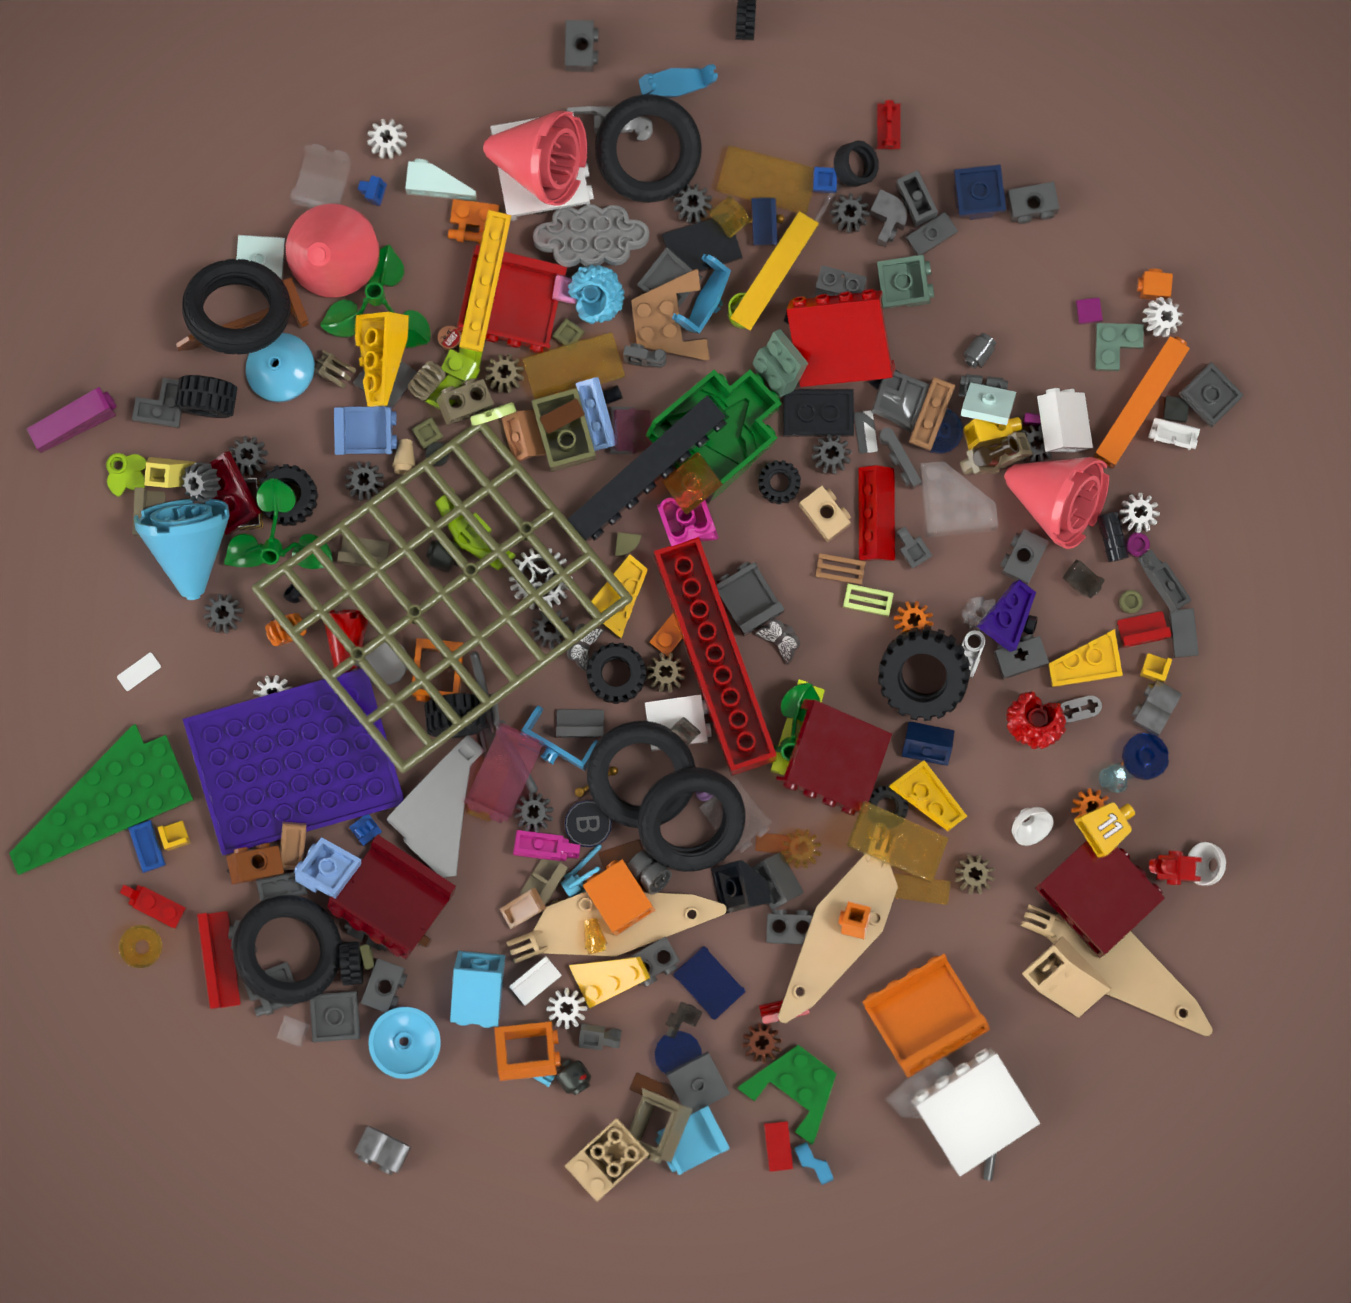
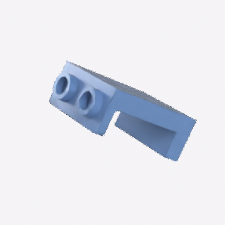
M392 406L334 407L335 455L392 454L393 449H397V435H393V425H397L396 411H392Z

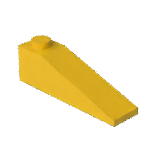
M393 312L356 315L355 342L356 346H360L362 357L359 358L360 366L364 367L365 377L363 385L368 407L388 405L408 339V315Z

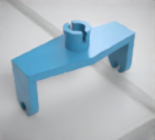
M709 64L702 69L670 68L655 74L648 73L638 80L641 94L679 97L703 89L717 80L718 73H714L716 66Z
M703 254L701 259L712 267L714 271L698 295L689 320L680 314L676 315L674 313L672 319L684 329L700 334L712 313H717L721 310L718 305L723 306L721 297L731 270L711 255L706 256V254Z
M538 705L522 728V733L546 748L540 756L546 762L549 761L548 763L553 765L559 756L585 771L590 755L598 741L595 740L583 760L580 761L557 745L531 731L543 711L542 707Z

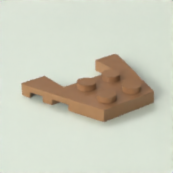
M694 269L631 300L637 344L645 346L644 348L662 349L667 353L710 360L707 338L683 341L681 326L672 319L674 313L676 315L679 314L677 293L701 290L699 269Z

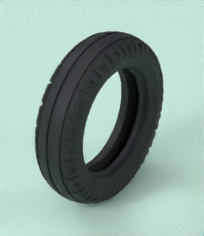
M643 94L623 100L608 112L596 136L595 156L603 178L617 193L638 202H659L675 196L679 193V190H683L691 182L701 160L702 143L695 121L680 104L660 95ZM643 115H654L666 120L675 129L680 141V155L674 169L664 178L652 182L639 181L628 175L619 163L616 150L619 134L625 125Z
M226 259L225 261H217L212 263V265L204 267L190 280L182 299L183 318L194 338L214 351L232 355L257 352L271 345L285 330L291 312L290 296L280 277L270 268L246 259ZM245 285L260 291L266 297L270 308L266 316L259 323L247 328L232 329L220 326L210 320L203 309V305L207 297L221 287Z
M632 721L611 729L597 742L588 761L587 783L594 802L607 817L627 827L638 828L640 806L629 804L619 798L613 791L608 779L609 764L621 749L637 743L651 744L660 748L668 755L675 771L696 767L693 755L685 741L670 728L651 721ZM693 792L677 797L667 806L661 818V825L669 822L682 812L690 801Z
M689 767L673 771L659 779L649 789L641 803L638 814V831L641 842L649 855L667 868L683 872H694L710 868L730 855L739 843L746 821L744 802L736 786L728 778L716 771L700 767ZM696 791L706 792L715 796L722 804L723 818L719 829L712 838L701 845L685 848L672 845L662 837L660 828L661 818L667 806L674 799L685 793Z
M280 895L256 904L242 918L234 936L233 958L242 981L256 995L277 1004H299L315 998L332 983L340 967L339 944L342 941L335 922L321 906L300 896ZM281 917L295 918L307 924L315 933L320 946V957L315 970L309 977L298 982H281L266 974L259 965L255 953L256 938L261 928L273 919Z

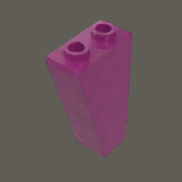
M98 387L30 426L27 430L37 450L42 453L117 416L114 411L117 406L108 391L103 392Z

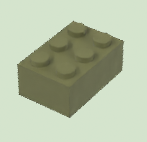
M577 388L532 400L551 472L596 460L585 415L549 434L540 421L541 416L574 399H577L582 407Z

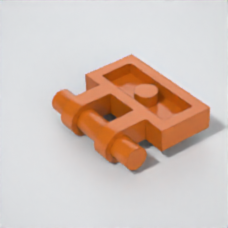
M453 199L450 223L459 225L458 230L449 229L448 238L457 239V242H464V240L475 241L481 245L488 210L499 212L500 206ZM466 227H480L479 233L466 231Z

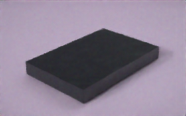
M729 214L662 234L665 246L669 247L691 268L699 269V272L712 268L701 259L703 254H706V256L711 255L723 264L743 259Z
M794 389L793 392L784 395V437H827L828 434H831L832 437L837 435L841 437H854V389Z

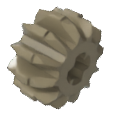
M498 354V362L493 358L490 359V363L494 367L486 366L485 368L488 373H491L485 376L486 381H492L490 384L491 389L499 385V393L503 392L504 387H507L508 393H512L511 385L518 389L520 384L516 380L524 381V376L519 374L524 371V366H518L520 363L518 358L511 362V354L507 355L506 360H503L502 354ZM503 369H508L510 376L506 375L507 378H502L499 372H504Z
M428 361L410 381L408 389L416 398L418 397L422 401L426 400L444 380L446 373L438 364Z
M660 653V662L655 657L651 659L656 666L647 665V670L654 673L648 674L646 677L649 680L655 678L651 683L652 688L656 687L659 683V692H663L665 685L670 693L673 691L671 684H674L677 688L681 687V684L676 679L685 680L686 676L678 672L685 671L686 667H677L681 662V658H677L672 662L673 653H669L668 660H665L664 654ZM662 668L666 670L670 668L672 669V671H670V674L672 676L661 677L660 675L662 674V671L660 670Z
M968 855L967 861L969 864L964 860H960L959 864L964 869H955L956 873L962 874V876L955 878V882L962 880L965 882L960 886L961 890H964L967 885L970 886L968 890L970 895L973 894L974 887H976L978 894H982L981 885L988 890L991 886L986 880H995V877L987 875V873L993 872L995 869L994 867L986 869L985 866L989 864V859H986L981 864V855L976 856L975 862H973L972 856ZM974 868L976 872L980 871L981 876L978 877V881L969 877V874L972 872L970 869Z

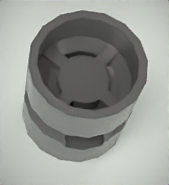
M646 850L637 853L627 866L636 881L641 882L642 887L650 894L660 892L668 884L672 876V872L653 859Z

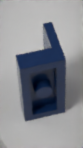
M751 198L753 245H777L776 198Z
M909 721L902 757L948 766L955 731Z

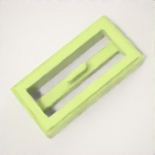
M847 584L843 608L889 617L894 593ZM853 590L888 597V600L882 601L850 593ZM849 599L885 606L886 610L849 603Z

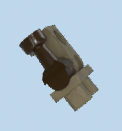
M1015 432L1002 439L1001 445L997 447H980L979 449L967 451L968 458L960 461V465L965 475L973 472L976 475L996 474L1000 472L999 468H1005L1033 455L1026 434Z

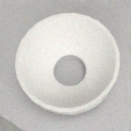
M1041 807L1021 810L1020 814L1015 817L1012 825V834L1015 840L1025 846L1040 842L1050 833L1053 827V817L1046 809ZM1031 816V818L1028 821L1023 822L1025 819Z
M1208 842L1196 844L1188 854V856L1202 857V862L1196 863V876H1200L1201 881L1194 883L1203 886L1213 885L1222 878L1225 872V855L1215 844ZM1215 858L1217 869L1211 872L1209 862Z

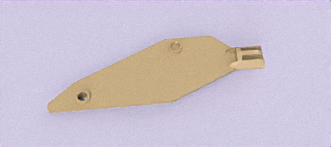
M875 826L864 856L816 906L778 1015L780 1022L787 1023L814 1006L883 932L898 888L888 861L897 837L896 833L893 832L888 840L889 830L884 829L879 837L881 827ZM848 901L871 907V918L865 939L841 934L842 925L838 924L841 910H846ZM798 987H800L803 990V994L801 996H798L796 994V989Z
M583 892L547 906L532 932L506 941L507 946H511L529 938L531 940L509 950L511 955L534 948V951L514 958V964L541 953L618 956L722 916L726 913L727 908L722 903L693 894H650L649 892H644L654 906L655 911L615 936L588 893ZM688 911H696V917L689 918L687 916Z
M1028 905L1027 910L1035 914L1026 912L1024 919L1029 922L1022 921L1020 926L1047 937L1052 943H1055L1063 936L1111 987V990L1106 993L1107 995L1203 1036L1212 1034L1213 1029L1197 1000L1131 931L1106 955L1099 958L1059 914L1054 915L1033 905ZM1180 1009L1186 1013L1184 1018L1179 1015Z

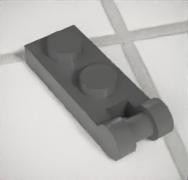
M888 427L883 428L880 432L879 440L883 445L889 447L891 451L889 457L894 466L899 465L903 473L900 476L906 486L910 485L912 490L921 486L922 481L894 431Z

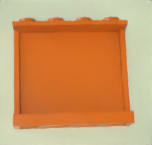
M945 954L932 957L924 966L910 970L907 976L900 980L891 981L886 988L869 994L862 1001L868 1015L907 1078L990 1031L987 1020L979 1012L949 964Z

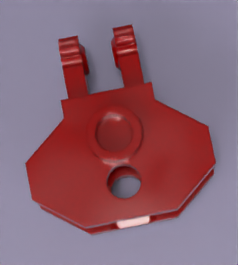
M1169 851L1168 855H1159L1157 859H1151L1148 865L1149 871L1156 873V880L1167 881V885H1181V882L1201 881V877L1196 876V863H1201L1202 857L1183 856L1181 851Z

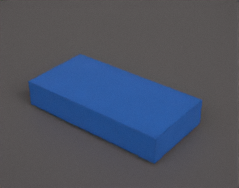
M149 820L129 827L128 829L143 873L166 866L152 821Z

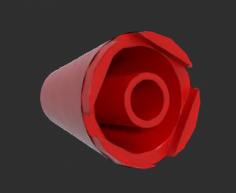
M343 609V611H337V613H335V610H331L329 612L330 616L356 647L362 648L369 622L360 610ZM324 623L333 667L335 668L351 655ZM354 665L346 672L353 671V669H357L358 666Z

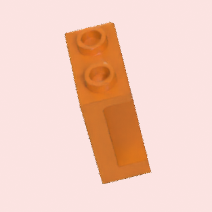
M623 859L612 861L606 866L607 870L600 874L595 873L586 879L587 883L583 885L615 936L655 911L654 906Z

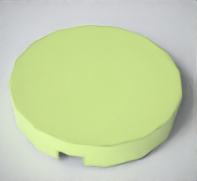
M511 402L472 415L470 419L472 425L475 426L514 413L516 408L514 403Z

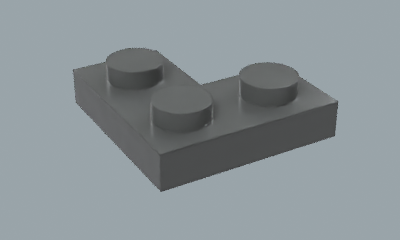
M163 378L159 400L136 397L132 420L134 422L180 428L182 411L175 407L179 380Z

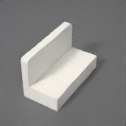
M545 957L509 987L526 1006L562 975L551 961Z

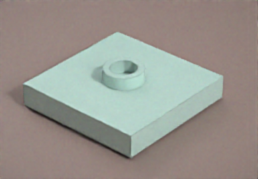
M238 235L236 260L246 259L258 262L270 268L283 281L285 238Z
M970 382L962 406L961 416L1007 425L1016 392Z

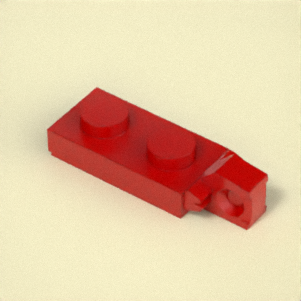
M123 885L120 891L121 894L130 898L128 904L133 906V908L174 929L177 928L186 910V907L144 886L137 885L136 889Z

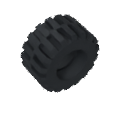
M201 375L182 376L179 378L175 407L183 412L198 416L228 418L234 414L238 387L229 381Z
M283 464V467L277 465L271 472L268 470L264 478L261 477L259 481L261 484L267 479L273 478L283 483H295L301 490L300 500L290 511H278L277 523H280L282 526H287V524L295 526L300 521L301 523L305 522L306 517L312 516L313 509L317 507V487L311 476L304 469H300L296 465L289 466V464ZM263 511L273 521L274 511Z
M613 642L599 647L600 649L595 651L588 661L587 680L591 690L598 698L608 703L619 704V702L625 703L631 698L634 699L639 691L641 692L646 679L645 663L641 655L630 645L626 646L620 642L619 644H614ZM612 660H622L630 668L629 680L619 687L608 685L602 676L604 666Z
M455 693L442 695L460 718L481 704L474 694ZM433 699L424 704L428 735L437 737L453 725ZM485 713L452 738L466 737L467 735H474L486 728Z

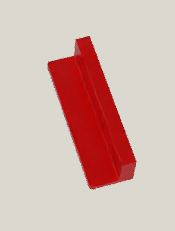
M879 465L859 467V560L895 561L894 468Z
M223 911L197 914L210 1009L238 1006L241 1004L233 949H231L232 939H229V913Z

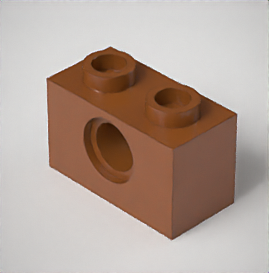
M269 843L255 846L256 850L248 851L247 847L233 850L234 854L226 857L232 885L284 874L279 846L270 847ZM252 857L257 860L258 868L252 865Z

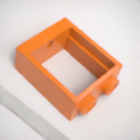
M416 639L414 662L420 669L422 650L439 652L429 639ZM443 641L451 652L464 644V642ZM464 656L459 659V661H460V663H461L462 665H463ZM456 671L454 674L453 692L439 691L441 695L460 693L461 678ZM418 689L412 694V697H416V701L427 702L431 698L424 689Z
M552 1022L494 1027L500 1081L557 1075L556 1066H561L560 1053L559 1051L555 1052L554 1044H559L558 1031L553 1030ZM547 1036L549 1060L508 1064L506 1040Z

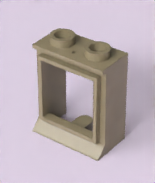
M642 1088L643 1096L629 1131L649 1152L647 1159L661 1164L662 1160L671 1163L693 1109ZM655 1106L671 1112L658 1148L641 1141Z

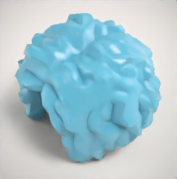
M592 264L589 267H579L578 272L572 276V282L568 285L570 289L568 293L571 298L578 299L576 304V310L579 312L578 316L589 324H594L598 321L600 323L611 321L612 317L614 318L618 311L622 310L624 291L622 284L618 282V275L612 269Z

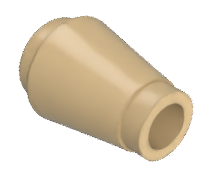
M400 439L392 465L394 473L398 475H404L415 467L412 440Z

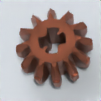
M758 1023V1032L750 1026L749 1031L753 1036L743 1034V1037L749 1039L750 1043H742V1047H751V1050L747 1051L745 1055L749 1056L753 1052L756 1053L753 1057V1062H757L759 1055H762V1063H766L765 1054H768L774 1060L775 1055L771 1050L781 1052V1048L774 1046V1043H781L782 1039H773V1036L777 1035L779 1031L776 1029L771 1034L768 1033L771 1029V1024H767L765 1031H762V1023ZM759 1036H764V1040L768 1039L769 1044L765 1045V1050H760V1046L756 1047L755 1041L759 1040Z

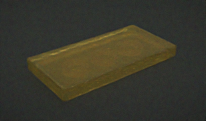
M729 145L717 191L749 200L751 198L775 197L776 207L794 212L800 211L807 215L813 193L814 167Z
M612 331L522 358L534 399L577 388L575 383L599 377L600 384L625 377Z
M863 802L847 846L930 883L934 880L949 838L873 804Z

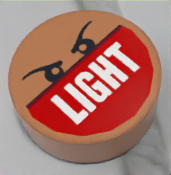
M445 326L439 331L438 342L442 348L454 350L459 346L461 334L456 330V327Z

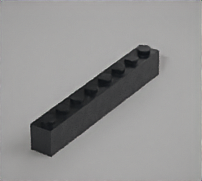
M707 395L567 520L585 541L597 540L605 533L603 529L609 523L612 526L622 518L620 513L626 508L631 510L640 502L637 498L643 493L647 495L657 487L655 483L661 477L666 479L675 471L673 467L678 462L682 464L692 456L690 452L696 446L701 448L710 440L708 436L713 431L718 433L727 425L726 420L729 418V415L711 395Z

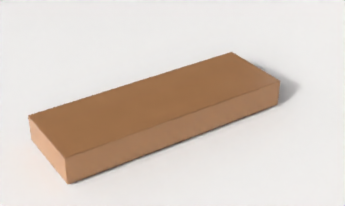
M933 377L909 440L910 444L931 451L956 385Z

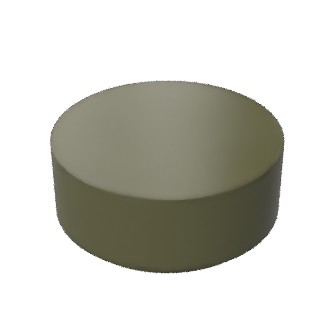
M1135 590L1125 591L1119 598L1120 609L1127 614L1137 613L1143 606L1141 594Z

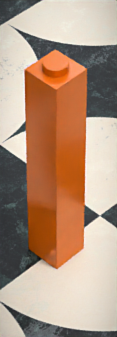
M1177 336L1175 338L1169 337L1093 457L1104 461L1112 469L1115 467L1190 348L1186 346V341Z

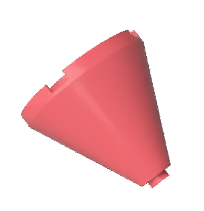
M559 110L490 136L484 142L483 150L489 160L541 202L560 206L567 203L573 197L581 183L576 178L579 167L585 168L587 137L580 118L574 117L573 112Z
M323 204L303 213L291 227L286 241L287 263L294 278L308 291L329 298L346 296L361 289L373 276L379 261L380 247L372 224L359 211L342 204Z
M1094 457L1014 464L1006 470L1004 476L1006 485L1053 542L1066 549L1078 546L1086 538L1082 533L1088 525L1094 527L1103 509L1109 487V475L1103 471V468H1107V465L1104 461Z

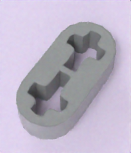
M1086 696L1061 704L1063 711L1065 706H1068L1070 710L1076 708L1078 712L1071 715V719H1068L1065 715L1066 723L1095 717L1102 709V703L1096 696ZM1088 700H1091L1092 704H1097L1094 713H1091L1088 709L1082 711L1081 707L1086 706Z

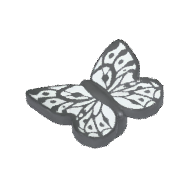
M772 619L768 625L763 626L755 633L756 636L774 642L778 646L786 665L792 661L795 654L794 650L800 646V640L796 636L794 629L790 625L783 624L778 619Z
M582 623V624H579V625L576 627L575 632L578 631L580 628H582V627H583L584 625H586V624H583V623ZM597 627L567 650L568 658L575 661L582 670L587 671L589 661L588 649L601 636L604 629Z

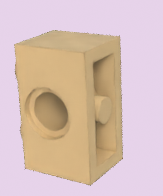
M821 486L799 503V507L828 543L850 526L851 522L849 519L851 516L844 507L839 508L835 503L837 498L829 488L825 490ZM828 507L832 509L833 516L831 518H824L821 516L820 510Z

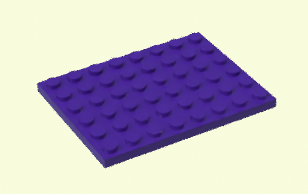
M362 668L343 673L336 678L367 716L378 708L370 678ZM325 679L183 718L222 856L233 853V850L238 848H251L281 839L283 821L306 823V832L396 807L404 800L395 765ZM380 718L373 724L387 740Z

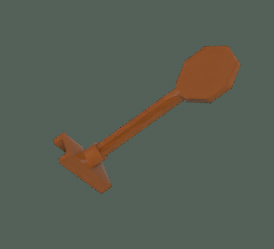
M292 278L283 280L290 296L291 312L300 328L308 326L309 320ZM269 308L222 326L241 329L260 322L266 316ZM189 335L176 343L178 351L191 350L203 345L193 335Z

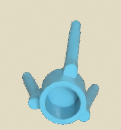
M600 844L571 872L564 876L565 880L560 882L569 897L586 892L585 889H582L583 881L600 870V867H595L581 877L578 874L575 875L602 848Z

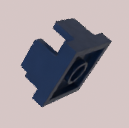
M1001 165L954 169V193L959 217L969 216L970 220L992 218L995 213L1006 212Z

